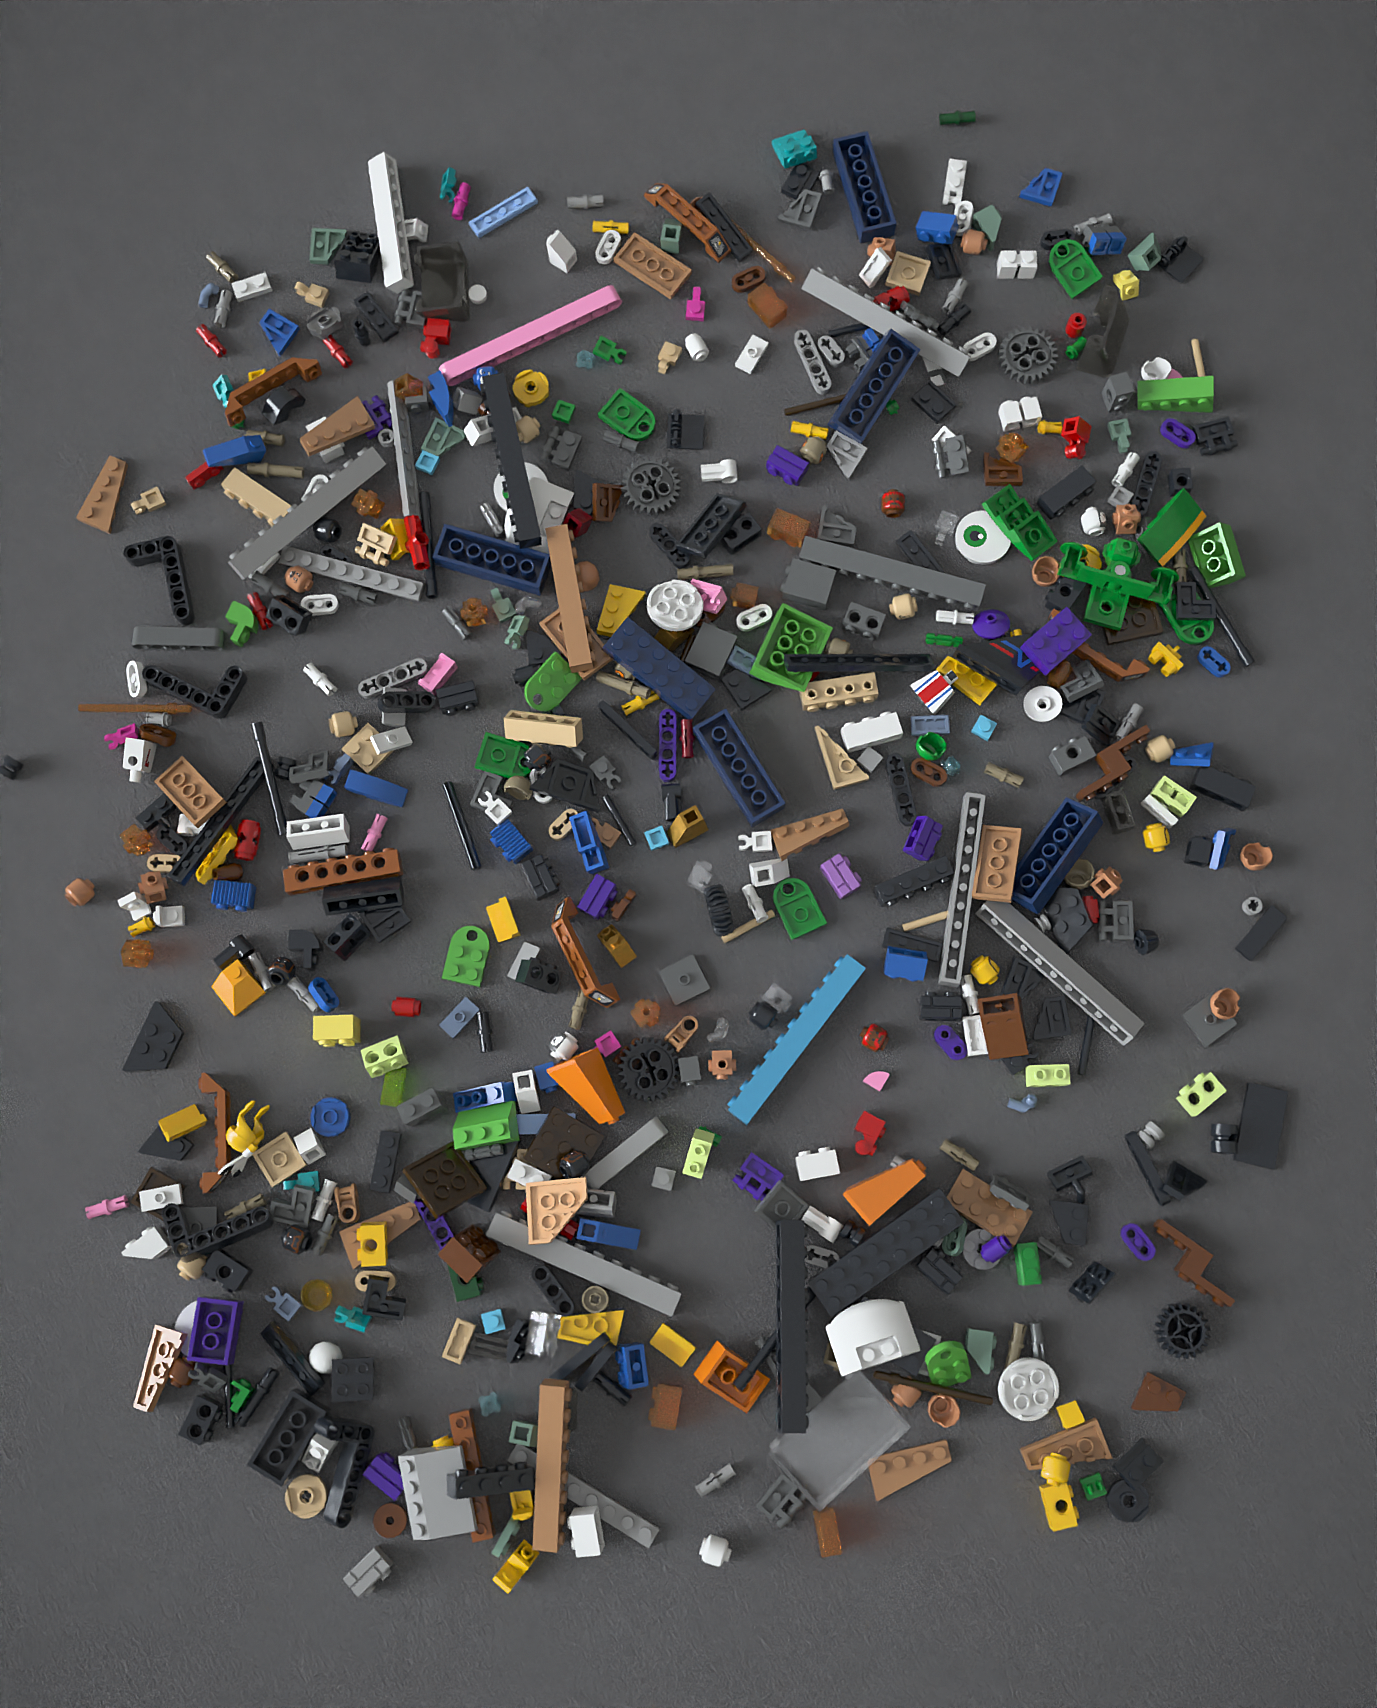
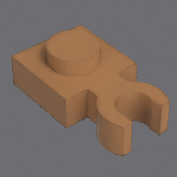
M592 818V822L596 824L595 829L601 843L612 849L622 833L606 822L602 827L596 818Z

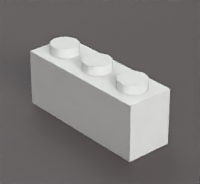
M885 712L877 718L867 717L859 723H846L840 732L847 753L897 740L903 735L896 712Z
M344 814L288 821L287 839L293 850L350 842V826Z

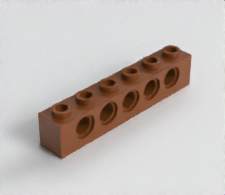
M394 848L383 849V852L379 853L368 851L362 856L347 855L345 859L340 860L330 858L323 863L317 861L308 862L306 866L301 867L300 865L288 866V869L283 870L285 892L290 896L324 890V887L380 880L403 875L400 853L397 849L394 850ZM385 860V865L382 868H377L378 861ZM365 863V870L358 871V866ZM347 867V872L339 875L340 868ZM328 870V875L325 878H320V873ZM308 873V874H309L308 880L302 882V881H301L302 875Z
M472 1408L450 1413L449 1420L454 1446L462 1445L466 1469L472 1471L476 1467H483ZM489 1495L473 1497L472 1501L478 1530L471 1532L472 1542L474 1543L493 1538L496 1531Z

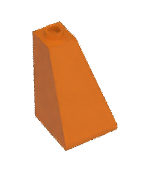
M598 1047L572 1056L570 1059L546 1069L547 1073L599 1124L608 1122L609 1125L619 1121V1116L625 1113Z
M912 1158L849 1186L842 1195L870 1226L926 1176L925 1170L927 1168L919 1159L916 1161Z

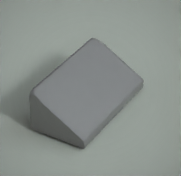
M383 687V694L385 692L406 691L400 688ZM384 699L386 705H392L390 700ZM402 699L403 703L406 705V699ZM382 712V724L395 728L405 725L406 713Z
M524 942L507 977L515 980L521 960H529L530 957L538 959L542 951L541 948Z

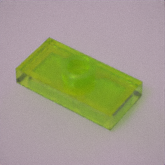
M401 1067L385 1073L380 1105L396 1107L401 1104L407 1068Z

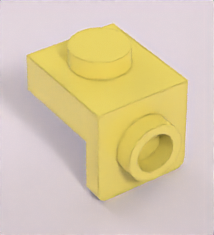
M1130 270L1121 271L1113 275V282L1120 289V298L1123 301L1139 295V279Z

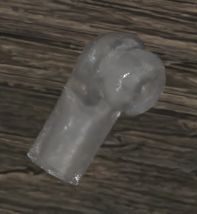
M526 596L516 602L515 611L517 614H524L525 609L528 607L540 609L542 600Z
M718 1018L715 1032L706 1035L709 1044L726 1037L729 1028V1022L726 1018Z

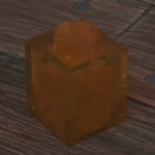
M409 373L394 380L396 397L405 401V397L423 395V381Z
M737 582L736 588H732L730 599H733V606L745 609L755 607L759 587Z

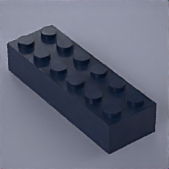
M868 131L834 139L832 153L860 244L873 241L874 237L886 238L894 236L897 223Z
M889 329L880 340L827 425L854 441L862 443L921 349L893 329Z
M444 524L433 554V559L437 566L538 596L542 594L551 568L550 554L530 548L520 549L519 545L448 524Z
M629 617L624 620L601 649L646 687L651 688V691L686 719H692L716 690Z
M727 709L720 711L693 727V734L752 828L785 809L786 803Z
M1067 797L1064 799L1017 865L1012 896L1013 902L1036 914L1041 912L1103 825L1098 811Z

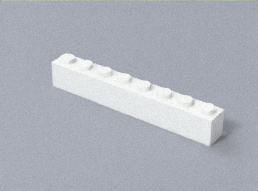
M383 152L368 161L382 257L384 283L386 288L398 294L402 290L414 286L396 159Z

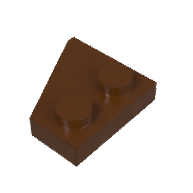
M984 452L985 486H1007L1009 484L1011 486H1022V466L1009 463L1002 458L997 460L990 457V453Z
M593 483V521L612 522L615 510L621 502L619 498L624 486Z
M1147 1372L1131 1409L1178 1412L1186 1392Z

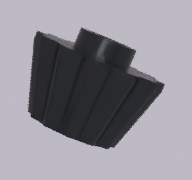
M1145 929L1135 931L1133 943L1138 954L1141 953L1144 956L1158 948L1159 939L1156 932Z

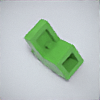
M233 601L225 617L231 624L236 625L230 639L235 645L242 647L249 639V632L257 634L258 621L247 606Z

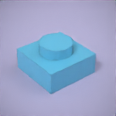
M422 450L415 468L433 475L440 458Z
M980 715L971 733L988 741L997 723Z
M663 826L644 832L651 851L669 845Z
M502 1309L481 1314L486 1334L506 1329Z

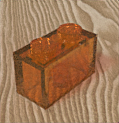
M765 282L748 294L747 304L769 329L786 318V303L782 299L780 300L776 296L774 289L768 287Z
M776 508L768 525L767 534L775 540L780 539L792 547L797 546L801 548L804 538L810 529L811 522Z
M658 1382V1387H653L651 1399L655 1400L654 1408H650L648 1420L652 1421V1427L676 1430L683 1386Z
M833 1507L812 1510L821 1557L842 1554Z

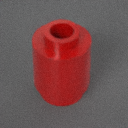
M1074 313L1069 317L1065 331L1070 338H1077L1082 335L1087 324L1086 317L1081 313Z
M1083 896L1093 924L1098 923V900L1093 899V896Z
M397 996L396 1000L392 1001L391 1010L395 1012V1016H420L421 1000Z

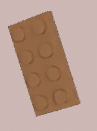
M635 232L613 258L614 263L670 300L692 274L690 268Z
M557 609L539 624L568 660L560 610ZM587 627V632L592 635L593 644L590 645V649L595 652L596 662H593L594 669L578 672L584 681L613 660L601 650L604 644L590 627Z
M183 756L154 781L197 828L202 826L227 803Z
M983 825L972 899L1012 903L1022 828Z
M964 1169L961 1170L947 1195V1199L958 1214L994 1236L1004 1234L1009 1239L1012 1247L1015 1246L1033 1212L1028 1208L1026 1211L1016 1209L1005 1199L995 1197L990 1191V1185Z

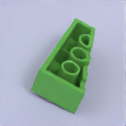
M1214 376L1137 381L1138 410L1213 413Z

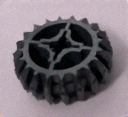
M721 884L706 887L704 894L715 934L719 937L733 933L734 924L724 887Z
M1181 1302L1176 1303V1308L1173 1304H1169V1310L1163 1308L1164 1316L1157 1315L1161 1323H1154L1155 1326L1160 1327V1330H1155L1154 1334L1161 1335V1337L1156 1339L1158 1343L1164 1342L1161 1349H1168L1167 1354L1171 1356L1175 1353V1358L1180 1359L1181 1355L1184 1359H1188L1189 1354L1195 1358L1196 1351L1202 1353L1203 1350L1200 1346H1208L1204 1339L1211 1338L1210 1335L1205 1334L1211 1328L1204 1326V1324L1208 1323V1319H1201L1204 1313L1202 1311L1197 1312L1196 1306L1190 1308L1189 1303H1185L1182 1306ZM1185 1313L1189 1315L1194 1322L1186 1324L1179 1314ZM1173 1318V1328L1168 1331L1169 1322ZM1181 1327L1186 1328V1330L1183 1331V1334H1177L1179 1333V1331L1182 1330ZM1195 1330H1197V1335H1196V1338H1195V1340H1194V1342H1193L1191 1336H1192V1333H1193ZM1180 1338L1186 1347L1179 1348L1170 1339Z

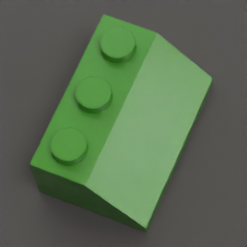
M1219 522L1192 535L1188 539L1195 566H1198L1209 588L1227 585L1246 577L1231 525Z
M515 1101L458 1112L453 1127L455 1149L466 1151L467 1149H475L487 1145L492 1146L498 1143L504 1144L519 1141Z

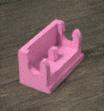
M696 579L691 580L690 584L698 589L697 591L702 597L703 610L717 614L727 601L723 588Z
M443 653L439 655V659L423 679L418 681L421 687L431 692L434 696L437 694L436 689L442 688L458 668L456 662Z

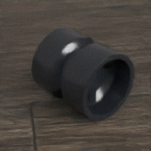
M1211 1124V1135L1214 1137V1140L1211 1141V1153L1238 1154V1143L1235 1141V1138L1238 1137V1125Z

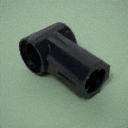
M680 783L661 784L665 821L674 822L678 814L681 813Z
M240 934L232 939L229 946L213 960L223 971L237 959H246L255 949L245 936Z

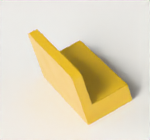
M390 518L380 529L397 537L390 556L392 560H399L405 553H410L405 547L408 537L404 519Z
M506 896L500 898L498 903L486 907L499 943L520 936Z
M193 1104L160 1119L158 1123L167 1142H170L205 1126L207 1119L204 1113L200 1115L196 1105Z
M664 1322L650 1341L652 1346L680 1367L685 1364L689 1356L696 1349V1346Z

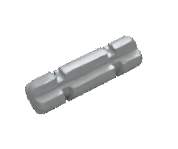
M488 503L481 505L480 509L493 529L494 534L500 537L505 531Z

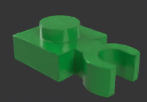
M600 336L593 350V354L608 362L612 357L617 364H622L623 361L618 358V355L626 356L627 352L624 349H616L617 343L603 336Z

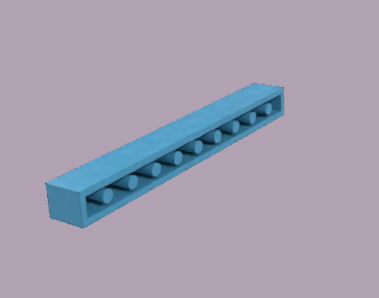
M848 954L845 958L841 956L834 965L837 967L835 971L827 973L822 980L825 982L822 988L817 987L811 994V997H813L812 1001L809 1004L805 1002L799 1010L802 1013L799 1018L791 1020L787 1026L789 1031L786 1035L782 1033L775 1042L778 1044L774 1050L769 1049L763 1057L766 1060L763 1065L760 1066L758 1064L751 1073L754 1076L750 1082L746 1080L740 1087L742 1091L738 1097L734 1095L727 1104L730 1106L728 1111L746 1126L866 968Z

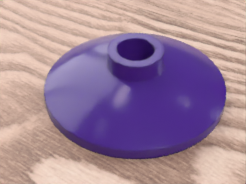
M995 609L984 610L974 617L972 627L978 636L986 639H995L1008 632L1010 619L1002 611Z

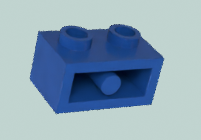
M922 211L916 225L918 240L952 244L959 228L957 216Z
M888 946L884 963V974L895 979L902 977L913 982L923 981L928 962L927 953Z
M632 1342L617 1345L615 1358L620 1372H618L620 1385L629 1390L649 1386L644 1344Z

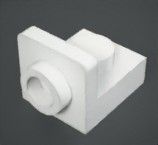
M417 218L404 220L407 240L418 239L421 242L427 241V224Z
M132 892L118 900L121 908L131 912L134 921H138L152 913L149 904L146 903L145 896L139 893Z
M156 906V911L153 913L154 922L161 928L185 926L184 906Z

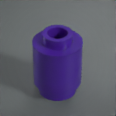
M1004 1234L997 1235L981 1246V1255L987 1262L995 1263L1010 1252L1012 1244Z

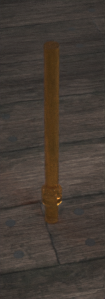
M731 219L750 246L774 267L775 272L783 275L792 283L796 277L787 270V267L782 262H778Z
M167 703V705L79 704L78 710L80 712H167L168 714H177V712H191L192 706L177 705V703Z

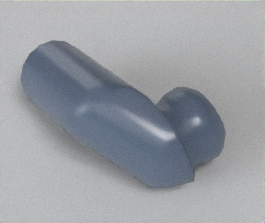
M209 283L201 291L200 307H208L209 296L211 293L217 295L219 286Z
M1029 1094L1021 1101L1010 1098L1007 1107L1025 1113L1036 1106L1037 1097Z

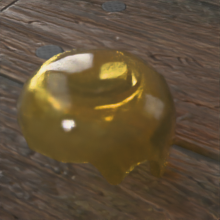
M321 1279L310 1280L301 1290L303 1305L313 1312L323 1311L330 1305L333 1299L332 1289Z

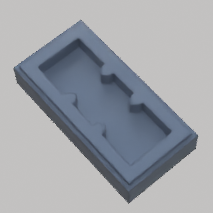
M735 645L726 663L756 680H760L749 674L756 656Z
M949 715L910 717L911 736H924L927 732H934L939 735L950 734Z
M465 997L439 1026L454 1039L476 1016V1013H479L481 1010Z

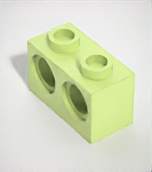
M1165 775L1158 781L1150 793L1153 798L1159 803L1165 804L1171 812L1180 818L1188 811L1197 798Z
M398 1035L361 1049L365 1068L371 1078L381 1076L384 1073L409 1064L404 1045Z
M1069 1064L1029 1065L1025 1067L1026 1087L1070 1085Z
M1211 1072L1206 1074L1200 1073L1193 1079L1195 1081L1194 1084L1191 1086L1186 1085L1179 1091L1180 1095L1176 1099L1191 1117L1200 1114L1227 1091ZM1205 1082L1211 1085L1210 1092L1204 1089ZM1190 1094H1193L1196 1097L1195 1104L1190 1103Z
M695 1129L682 1173L702 1179L715 1134Z

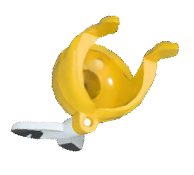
M255 1101L249 1102L239 1113L237 1126H230L226 1133V1140L233 1149L243 1152V1155L226 1164L219 1171V1175L231 1172L235 1178L242 1172L247 1159L258 1149L257 1145L264 1138V1129L259 1119L269 1110L270 1105L262 1107L254 1117L253 1131L247 1125L244 1115L253 1108Z

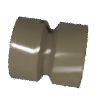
M600 1285L587 1288L582 1296L584 1308L592 1313L603 1311L610 1301L607 1289Z

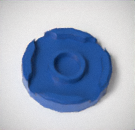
M332 1097L320 1100L313 1107L310 1115L312 1127L320 1135L326 1137H334L343 1133L349 1126L351 1119L350 1110L346 1103Z

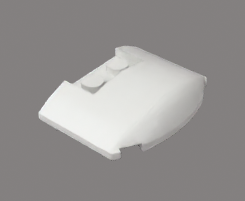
M533 476L529 480V485L541 533L542 545L528 548L550 554L545 528L562 525L574 493ZM508 509L505 519V541L519 545L518 542L515 543L513 532L516 530L515 526H511L509 515L512 512L511 509Z
M875 1299L861 1302L839 1313L830 1325L826 1326L841 1376L921 1351L904 1302Z

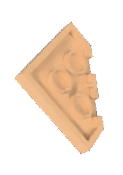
M586 1177L526 1183L529 1245L551 1243L588 1199Z

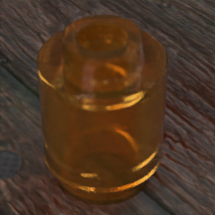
M1063 660L1049 673L1047 683L1056 689H1060L1073 671L1071 664Z

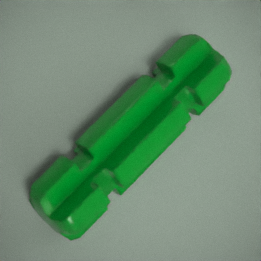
M927 633L926 643L958 647L959 644L963 643V637Z

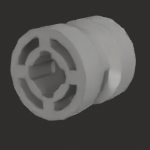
M1151 1121L1145 1125L1143 1131L1137 1133L1142 1144L1149 1150L1155 1146L1157 1140H1161L1164 1137L1162 1130Z

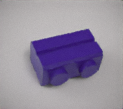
M779 445L776 446L766 462V469H768L767 471L771 475H778L783 478L785 483L796 486L799 485L809 468V462Z
M917 816L903 852L917 860L929 861L934 855L936 842L942 836L941 830L943 825L927 816Z
M596 874L578 904V910L595 920H599L600 917L604 918L609 909L606 906L610 900L614 901L618 894L616 890L617 885Z
M381 1452L375 1457L363 1473V1476L395 1501L404 1491L400 1467L394 1463L395 1458L387 1452L384 1454Z

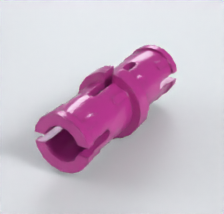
M464 182L460 183L458 194L454 199L455 204L451 216L456 220H462L465 207L468 205V195L471 186Z

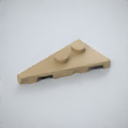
M819 725L815 726V732L833 790L868 781L869 776L857 766V763L848 757V754L828 736L824 729H821Z

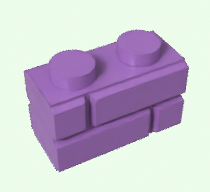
M839 853L821 864L820 869L840 900L858 890L861 887L860 882L862 880L857 872L853 873L850 869L851 863L846 856L842 857Z

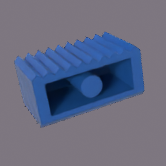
M508 818L490 832L492 836L491 842L496 848L500 846L504 850L502 855L508 862L513 861L514 864H517L533 851L530 844Z
M214 880L211 903L216 906V909L228 910V907H234L236 911L247 912V909L254 908L256 886L251 883Z

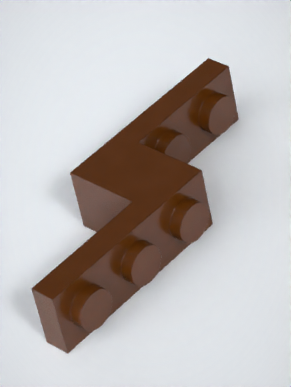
M1147 725L1097 754L1095 760L1106 775L1080 790L1076 795L1079 802L1085 799L1088 802L1097 796L1096 793L1102 790L1105 792L1113 786L1112 783L1115 781L1122 782L1129 777L1128 773L1132 768L1122 754L1132 748L1131 745L1135 743L1139 745L1148 739L1146 736L1151 730Z
M1157 1219L1153 1227L1158 1229L1156 1232L1165 1239L1169 1237L1175 1241L1173 1244L1183 1251L1186 1249L1174 1271L1179 1273L1178 1277L1186 1283L1192 1282L1196 1285L1195 1289L1201 1294H1209L1213 1297L1212 1301L1222 1308L1223 1306L1231 1307L1235 1300L1201 1276L1213 1255L1164 1220Z

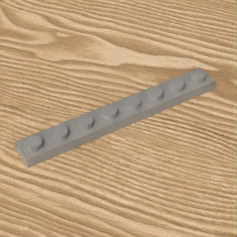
M392 380L387 384L401 490L400 495L403 506L402 511L404 517L417 515L421 520L409 416L405 404V386Z
M288 546L283 547L279 564L294 567L298 565L314 574L420 602L425 585L422 582Z
M516 1444L507 1461L513 1465L516 1462H527V1465L535 1468L536 1478L537 1452L527 1446ZM568 1472V1481L565 1484L564 1490L567 1491L568 1499L581 1507L598 1505L600 1519L647 1548L651 1546L660 1529L659 1527Z

